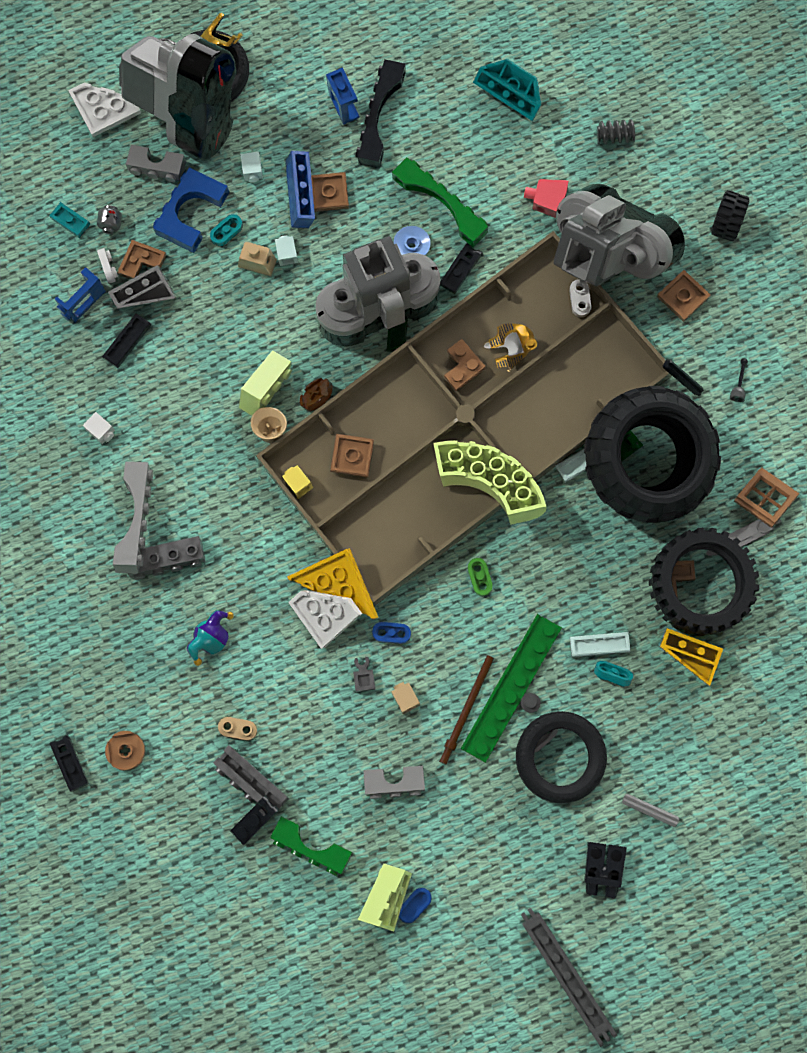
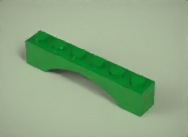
M406 157L392 171V179L405 190L426 193L442 202L455 218L459 236L472 245L473 248L488 233L487 222L483 218H478L474 215V211L469 206L465 207L460 203L461 201L456 195H451L447 192V188L442 183L438 184L433 180L434 178L429 172H424L420 169V165L415 160L411 161Z

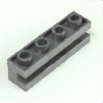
M230 745L224 750L223 755L213 762L217 766L214 770L222 777L227 775L231 779L229 783L237 790L241 787L246 792L244 796L251 803L254 801L258 803L261 798L267 795L270 799L269 802L273 806L276 805L280 810L289 799Z

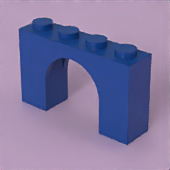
M189 167L187 172L182 174L179 186L175 187L172 191L170 201L165 203L160 218L155 220L153 224L155 234L195 253L203 239L200 231L182 223L178 219V211L184 202L193 198L204 199L221 208L230 193L228 186Z

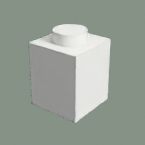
M96 412L83 425L85 430L101 444L105 441L109 442L114 436V428Z

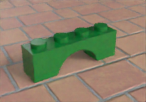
M282 816L270 837L274 840V845L282 849L287 846L292 849L290 853L299 858L302 855L310 858L308 862L317 867L320 864L326 866V871L334 876H337L338 873L343 874L353 854L351 851L335 843L329 848L320 851L307 848L300 837V826Z

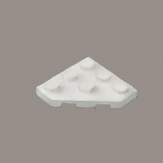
M82 83L68 90L92 137L141 114L139 107L124 100L121 94L116 93L114 90L103 87L97 88L88 83Z
M302 590L288 602L321 649L329 645L362 615L351 598Z

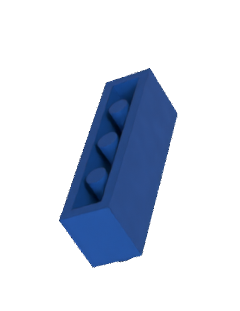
M291 151L285 161L291 227L310 228L315 220L309 152Z

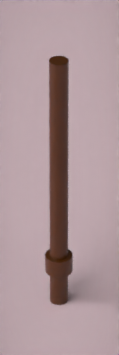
M489 655L486 656L450 739L446 740L445 750L439 761L444 765L447 764L452 751H455L458 745L456 742L494 660Z

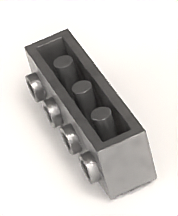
M199 536L146 547L141 551L143 566H140L139 573H128L130 578H134V580H140L145 578L147 574L158 576L164 574L165 570L171 569V571L175 572L182 570L183 566H201V562H206L202 541Z

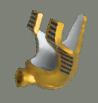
M508 323L499 325L497 327L498 334L494 338L489 339V342H486L484 345L486 349L506 347L509 352L508 355L497 358L495 361L498 368L509 367L513 369L531 350L537 347V342L534 339L533 332L527 326Z

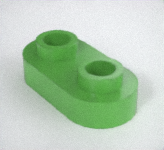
M481 558L472 559L468 564V573L474 592L479 596H487L491 593L493 587L487 564ZM480 566L481 570L479 572L474 571V567ZM485 584L487 587L485 590H481L479 585Z

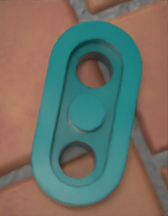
M231 214L216 225L210 232L212 243L216 246H223L235 237L243 228L241 218L238 215ZM232 223L237 224L235 228L230 227ZM223 235V238L219 240L217 236Z
M598 661L594 668V673L599 679L613 682L621 687L629 686L634 677L630 670L606 661Z

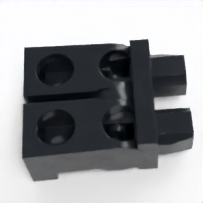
M587 842L584 876L586 894L597 896L598 885L606 886L605 897L616 898L618 888H621L627 847L608 845L606 864H604L606 844Z

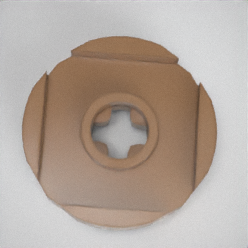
M131 731L115 733L105 747V755L108 762L113 767L122 771L135 769L142 763L145 757L146 750L143 740ZM125 745L131 749L127 756L120 753V750H123Z

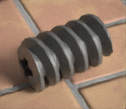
M629 119L628 124H626L625 120H621L620 125L617 120H614L613 126L610 120L606 122V125H604L603 121L599 122L597 127V145L600 144L601 139H603L604 144H607L608 139L614 144L616 138L619 143L622 142L623 138L629 143L630 137L635 142V126L632 119Z

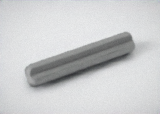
M625 794L622 800L624 805L670 826L676 827L679 822L678 816L632 795Z

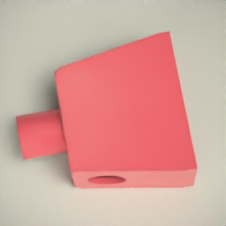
M540 179L537 189L525 188L524 198L534 200V210L556 218L558 205L566 197L569 181Z

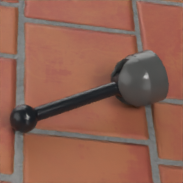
M742 358L740 361L741 371L738 387L733 388L730 393V400L735 401V397H739L737 402L745 401L746 393L741 386L745 365L748 363L746 358Z

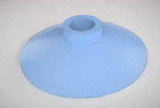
M407 226L396 233L394 244H397L402 255L407 253L426 255L430 249V238L422 228ZM413 243L415 247L410 248L408 245Z

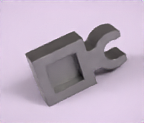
M365 657L366 662L364 665L358 663V658L354 660L355 666L359 669V671L353 672L356 692L375 690L373 669L367 670L369 666L368 657Z

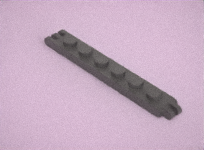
M529 908L528 912L531 918L528 919L524 912L521 914L525 921L522 923L523 927L599 1046H603V1041L600 1039L601 1036L609 1042L610 1038L607 1032L610 1031L614 1038L618 1035L539 912L535 914Z

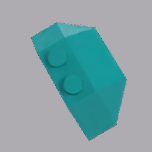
M509 59L497 61L479 68L473 81L474 84L529 120H534L541 107L537 77Z

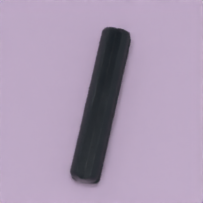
M665 360L662 366L669 374L694 395L700 396L704 389L672 360Z

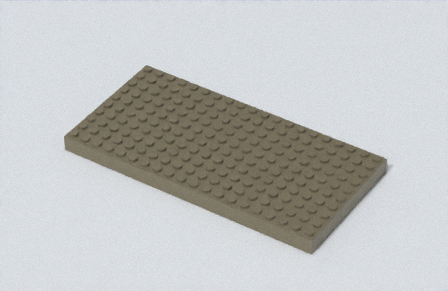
M554 231L256 455L258 462L332 555L350 548L374 607L503 508L495 498L480 489L464 485L443 487L434 443L457 440L458 442L469 443L472 441L479 445L495 447L500 452L515 458L521 463V466L532 475L536 482L585 444L594 418L613 398L635 388L660 386L672 377L662 366L665 363V359L601 285L594 286L586 282L589 286L591 300L590 313L585 317L574 315L569 289L571 283L578 280V278L554 265L553 262L560 238ZM581 286L576 287L579 291L583 290ZM584 304L578 305L580 308H585ZM513 323L527 326L533 332L534 339L537 342V347L531 350L513 369L509 367L498 368L495 361L497 358L508 355L509 352L506 347L486 349L484 347L485 343L489 342V339L494 338L498 334L497 327L502 324ZM463 339L486 366V369L458 391H455L444 378L446 373L458 365L447 353V350ZM336 434L374 439L368 477L330 472ZM297 465L313 486V489L299 499L290 490L282 477L287 469Z

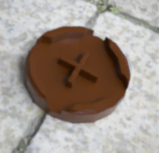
M318 378L306 386L304 395L301 394L299 403L301 407L306 411H314L325 404L332 394V383L326 378L324 380Z

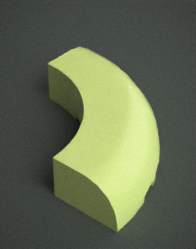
M457 440L434 443L443 487L464 485L488 493L503 507L509 518L510 525L536 519L546 512L547 507L539 486L532 478V475L515 458L500 452L495 447L479 445L472 441L469 443L458 442Z

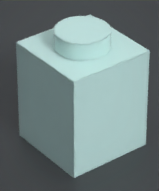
M259 152L240 154L245 181L254 183L259 181V179H263Z
M281 236L279 239H275L280 266L298 263L293 236Z

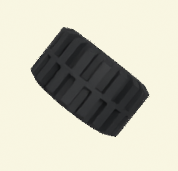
M730 190L724 193L711 229V235L732 242L737 238L750 202L748 196Z

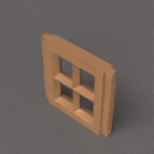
M761 467L738 494L734 502L772 528L796 500L799 493ZM760 479L772 487L767 495L755 487ZM751 490L764 497L758 505L746 497ZM775 490L787 497L782 505L770 498ZM767 500L779 508L773 516L761 508Z

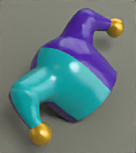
M215 610L207 620L200 622L195 627L194 639L188 644L187 651L193 658L196 666L202 664V660L198 657L200 649L209 654H216L225 647L229 635L220 625V621L223 618L233 619L234 615L232 612L226 613Z

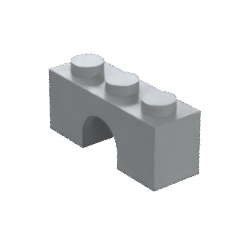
M136 145L130 146L126 166L131 174L136 176L146 174L152 179L161 177L169 182L180 181L186 164L184 154L166 151L165 157L161 162L153 163L150 161L151 153L149 148Z
M423 766L403 767V778L397 784H390L385 780L384 769L363 770L365 795L370 796V799H380L385 794H389L390 798L401 797V793H409V796H419L421 792L425 791Z

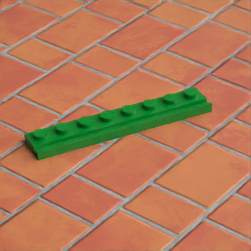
M539 614L536 615L463 743L461 750L486 763L562 627L541 617Z

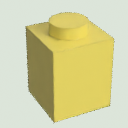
M298 465L287 469L282 476L284 482L298 499L313 489L310 480Z

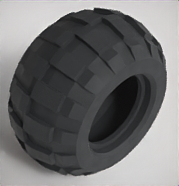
M663 386L635 388L618 395L608 402L594 418L584 447V453L586 454L585 468L588 479L591 480L596 494L603 503L615 510L617 514L643 523L671 521L687 515L696 509L712 491L717 472L720 471L721 466L718 444L720 443L717 429H714L709 420L710 416L701 405L698 406L685 393L664 388ZM639 426H653L661 429L671 438L676 449V464L673 472L664 482L652 487H643L635 484L625 472L621 461V445L625 434Z

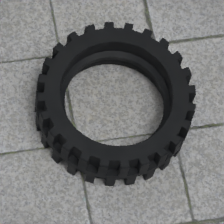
M703 527L697 528L694 531L688 530L678 535L656 555L654 559L655 564L650 569L652 578L649 579V586L653 588L650 596L651 599H656L657 605L654 606L656 610L659 611L661 609L664 613L662 618L666 622L670 620L674 623L673 628L677 630L682 628L685 630L684 633L689 635L692 633H697V636L714 635L738 624L744 616L749 614L751 605L755 604L757 597H754V595L759 591L760 585L756 584L755 579L759 578V571L754 572L753 565L756 564L754 558L749 559L747 555L750 552L747 547L742 549L738 545L741 541L737 537L732 540L728 537L730 533L726 531L717 533L716 528H710L709 530H704ZM709 550L722 557L730 566L735 578V593L731 602L723 610L707 615L694 613L687 609L677 598L672 586V573L678 560L688 552Z

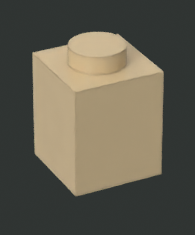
M401 682L393 687L394 690L391 692L402 714L420 706V702L409 682L406 684Z

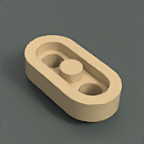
M225 717L218 724L219 732L225 737L250 741L257 734L256 725L248 720ZM227 723L231 724V728L229 730H225L224 728L225 724ZM245 727L250 728V732L248 734H245L243 732Z

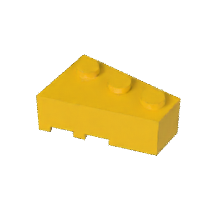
M666 628L660 644L661 649L710 686L723 648Z

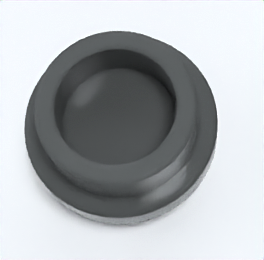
M534 693L525 694L521 699V707L528 713L536 712L540 707V698Z

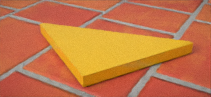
M350 548L287 576L288 580H293L312 591L351 598L361 613L372 619L378 618Z

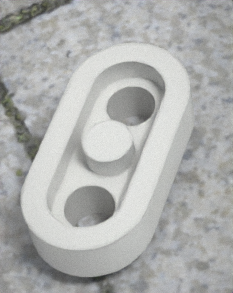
M105 248L97 250L108 283L116 282L115 278L118 277L115 267L110 265V262L113 261L110 251H105Z
M578 279L570 285L571 307L575 316L585 317L591 310L589 286L585 281ZM581 286L583 290L579 291L576 287ZM584 304L585 308H580L578 305Z

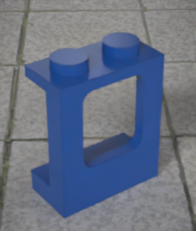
M343 67L326 74L329 96L343 125L359 119L360 116L353 104L358 102V99Z
M86 267L81 271L86 281L82 287L66 303L58 297L55 298L58 304L57 309L67 321L71 319L76 322L106 292L100 279ZM90 293L91 296L73 313V309Z

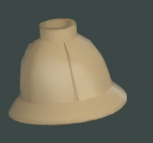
M273 407L260 408L251 418V428L254 434L270 444L280 438L287 427L284 414Z

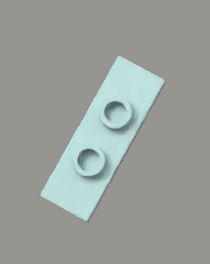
M584 449L555 466L565 483L586 471V454Z
M629 633L570 637L571 656L581 657L630 652Z

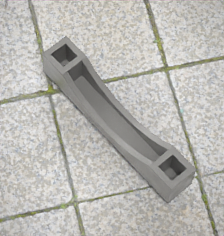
M125 462L123 479L126 488L134 499V517L127 534L115 546L113 567L116 573H139L140 566H143L141 551L145 549V537H143V534L147 531V520H145V517L149 514L147 499L151 497L149 482L153 480V470L150 469L148 462Z

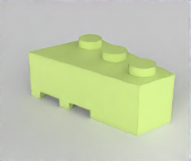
M272 350L241 388L239 408L253 415L258 409L266 407L281 387L284 379L287 380L292 372L290 370L291 361Z
M383 864L358 920L394 932L412 873Z

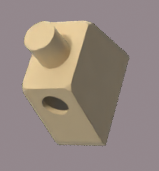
M245 242L239 257L238 267L271 276L277 259L271 249Z

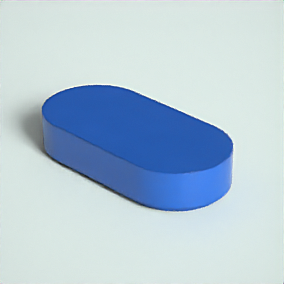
M425 888L416 889L402 904L399 919L407 924L413 923L430 905L432 900L431 893Z

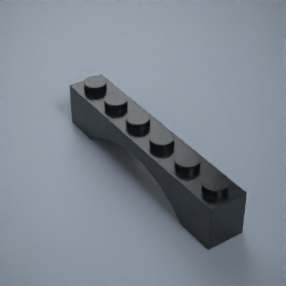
M384 59L383 66H379V81L375 82L373 89L375 96L370 99L369 109L371 110L370 114H366L364 124L366 128L365 131L362 130L361 147H357L356 158H358V164L380 169L384 155V146L378 133V119L386 101L402 87L406 73L405 63Z

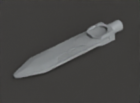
M759 519L730 533L728 537L732 540L737 537L741 541L738 545L742 547L769 534L770 531L774 530V527L771 528ZM709 550L706 552L708 556L718 555Z

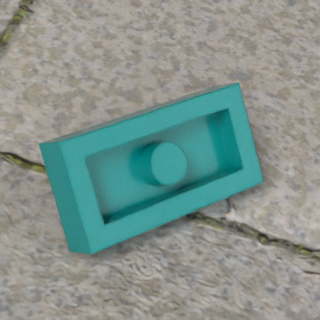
M62 202L49 215L52 220L78 238L90 226L88 220Z

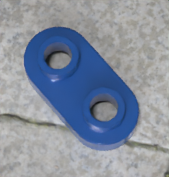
M379 622L372 629L374 639L382 643L405 644L411 638L410 628L401 623ZM382 629L386 631L384 636L378 634ZM400 631L405 632V636L402 638L398 636Z

